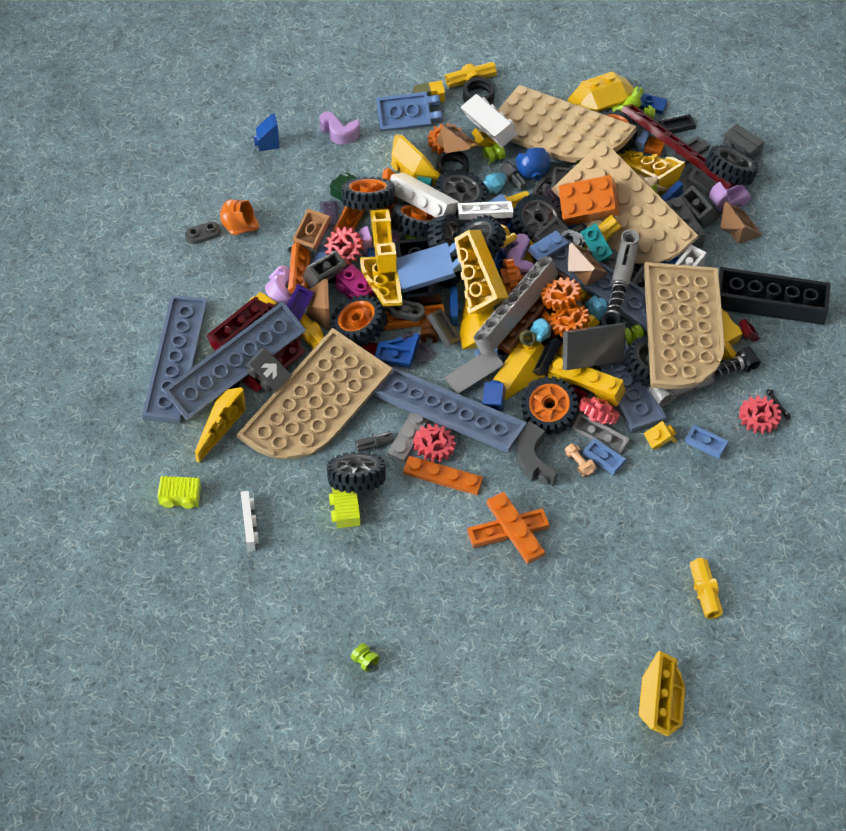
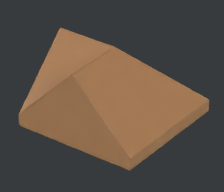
M453 124L442 126L436 140L444 148L445 153L469 150L479 146L478 143Z
M727 201L724 203L720 229L730 232L738 244L762 235L743 209Z
M307 209L292 241H297L304 247L318 252L332 217Z
M574 243L569 245L568 272L574 273L586 287L608 274L586 248Z
M324 279L309 289L314 294L307 306V315L326 330H330L328 279Z

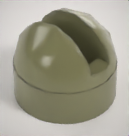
M525 330L520 333L519 340L522 344L530 346L534 344L536 336L534 332ZM524 336H530V339H524Z

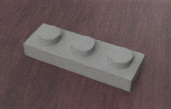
M411 412L387 451V456L405 462L415 445L413 440L416 431H420L421 426L426 427L429 420Z

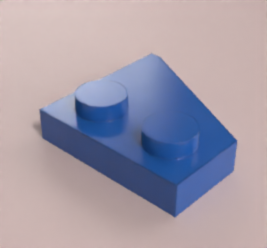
M415 333L413 337L406 339L399 337L392 341L380 342L375 357L385 364L411 368L419 344L420 334Z

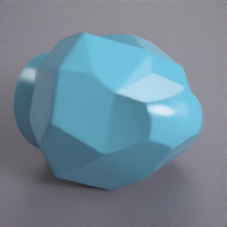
M492 173L485 177L483 185L486 186L487 195L498 194L503 189L506 181V176L503 173Z
M594 295L586 302L585 306L588 308L589 315L591 314L597 320L602 321V316L607 312L609 304L605 299Z
M540 318L533 322V326H531L529 331L534 332L536 341L543 342L551 336V325L547 320Z

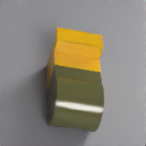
M442 80L418 84L413 87V93L427 92V96L439 95L440 103L445 102V90Z

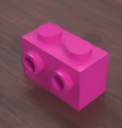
M353 264L336 275V289L348 297L350 301H352L354 296L359 298V295L364 297L366 295H370V297L376 296L364 275Z

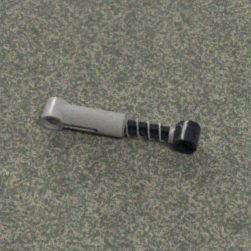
M626 230L621 235V243L611 281V299L608 302L607 312L602 316L601 326L620 323L621 315L619 312L622 310L621 303L624 302L622 300L623 296H625L624 290L629 288L639 249V234L634 230Z
M747 346L742 348L735 355L734 359L726 360L724 363L720 362L715 373L699 385L685 389L650 387L649 392L659 406H666L674 398L712 384L717 377L722 378L723 375H729L730 372H736L737 370H745L748 373L750 369H757L761 361L752 348Z

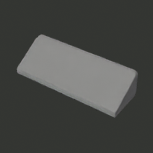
M495 351L487 355L480 354L446 375L445 379L451 390L459 394L504 364Z
M579 412L571 427L572 430L590 440H593L595 437L599 438L597 439L598 441L620 455L631 442L630 438L599 422L591 421L588 416Z

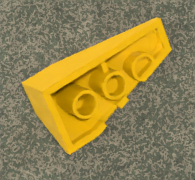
M625 150L624 154L619 153L620 157L625 156L622 159L638 175L643 177L658 175L657 184L668 190L679 180L685 167V162L667 156L666 159L658 158L656 154L644 156L642 152ZM667 190L658 191V194L662 196Z
M360 257L361 272L382 305H402L397 266L396 272L378 273L376 257Z
M465 299L459 333L462 350L478 348L473 336L495 311L494 307L480 314H468V299Z
M524 336V339H530V336ZM535 340L534 344L526 346L520 342L493 380L500 381L505 385V400L514 396L525 387L527 388L531 381L539 378L542 379L547 375L546 373L537 376L533 373L544 349L542 343Z
M241 387L228 389L216 399L195 450L197 462L200 463L246 411L244 389Z

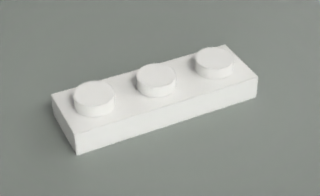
M511 201L458 203L457 207L459 220L477 219V216L483 217V215H491L494 218L501 219L513 218Z
M242 491L241 499L248 552L256 551L255 544H259L258 532L253 531V527H257L256 515L251 514V510H255L254 498H249V491Z

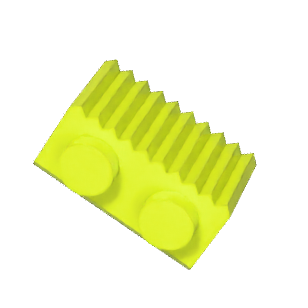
M161 476L158 490L159 505L166 508L173 506H182L186 509L199 507L201 493L200 478Z
M332 487V493L329 494L330 505H334V510H331L332 522H336L337 528L360 526L357 493H354V491L346 493V490L340 492L339 489L335 490Z

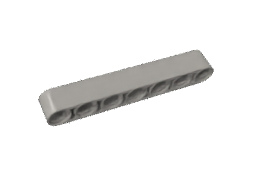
M551 257L539 259L508 295L509 298L498 306L475 333L473 339L481 354H490L499 346L541 296L542 288H547L546 284H551L558 276V271Z

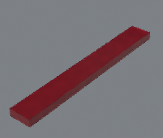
M633 104L623 106L621 110L623 113L717 183L721 182L724 188L729 189L737 185L736 182L733 184L729 180L727 182L724 178L714 175L713 171L706 167L705 157Z

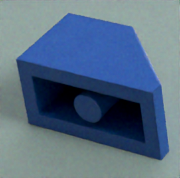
M275 113L271 114L256 127V136H253L254 145L258 146L259 151L280 148Z

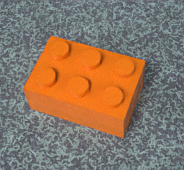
M611 175L558 186L562 219L567 226L608 218L610 215H620L616 182Z

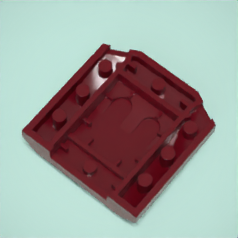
M255 296L208 333L207 338L210 345L216 351L274 308L275 305L269 302L268 304L262 302ZM301 336L273 356L285 369L305 353V349L302 348L300 341ZM248 374L242 379L253 391L258 392L262 389L261 381L257 377L253 378Z

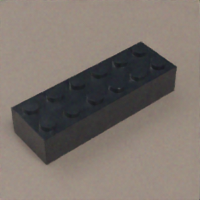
M720 267L719 287L721 308L723 310L821 325L825 324L829 311L831 283Z

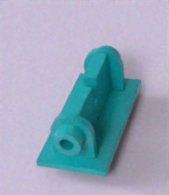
M597 223L580 232L598 263L602 260L606 262L610 259L609 256L613 253Z

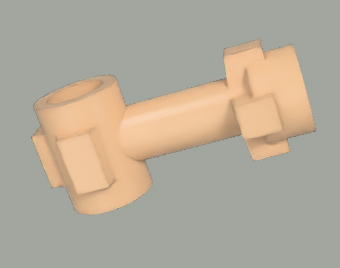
M574 443L568 445L565 448L566 456L568 458L573 457L578 463L579 467H577L579 473H582V477L593 474L594 470H596L594 462L591 459L588 461L584 460L579 453L581 449L578 445L575 446Z

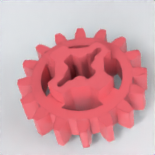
M343 227V231L337 228V233L331 232L332 237L326 238L329 244H324L328 248L325 254L329 255L336 250L349 266L352 264V260L357 262L356 257L362 256L359 251L364 249L360 245L363 243V240L359 238L360 234L355 232L354 229H348L347 227Z
M756 395V399L750 396L748 401H743V405L739 410V419H742L741 424H747L746 430L752 428L755 434L757 430L761 434H764L765 430L771 433L772 428L776 429L781 420V410H778L779 405H773V399L767 401V396H764L763 399H760L759 395Z
M582 397L578 406L580 411H583L593 422L607 424L608 422L612 425L613 423L616 424L620 416L619 411L615 410L608 401L596 397L592 399Z
M436 423L434 427H431L430 424H427V428L421 426L420 431H416L414 436V450H418V456L424 455V460L431 458V462H434L435 459L441 462L442 458L447 460L455 449V436H450L451 430L445 431V426L438 428Z

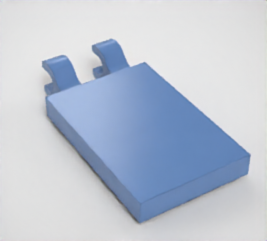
M427 92L376 98L380 131L431 126V121H442V111L429 112V105H440L439 95L427 96Z
M455 242L450 247L448 243H444L396 258L402 292L405 293L456 277L455 272L462 271V266L458 258L454 262L452 261V257L457 256Z

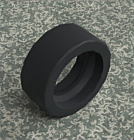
M481 77L472 78L464 84L463 100L465 103L473 97L469 92L474 89L487 91L489 94L484 97L490 105L494 102L495 87L488 79Z
M460 151L443 152L438 156L436 171L443 175L445 171L449 172V170L443 168V164L448 161L461 163L463 167L460 169V172L462 173L463 170H466V174H468L469 159L464 153Z

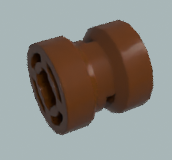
M428 318L422 320L420 340L426 343V338H430L432 343H436L438 341V334Z

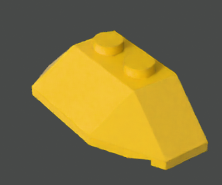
M612 71L583 81L567 101L599 112L624 103L632 95L634 88L627 79Z
M394 135L391 162L393 169L401 173L404 172L416 179L418 176L433 178L432 186H435L441 174L434 169L429 160L403 135Z
M659 651L642 677L639 716L650 729L665 736H670L683 725L685 685L681 672L677 667V659Z

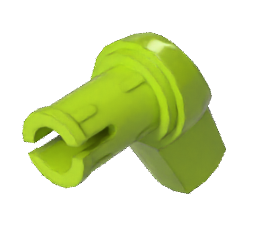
M635 87L632 95L623 104L611 107V109H613V112L620 110L621 113L623 106L633 104L639 109L642 105L641 97L644 90L640 87L637 92L638 87Z

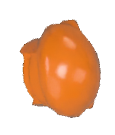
M229 199L221 207V222L231 235H239L244 232L255 231L259 228L260 224L255 218L253 207L248 200Z

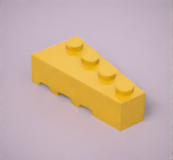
M468 230L456 237L455 244L458 260L462 266L461 277L466 291H464L465 299H468L469 305L467 308L468 314H480L508 299V294L481 230Z

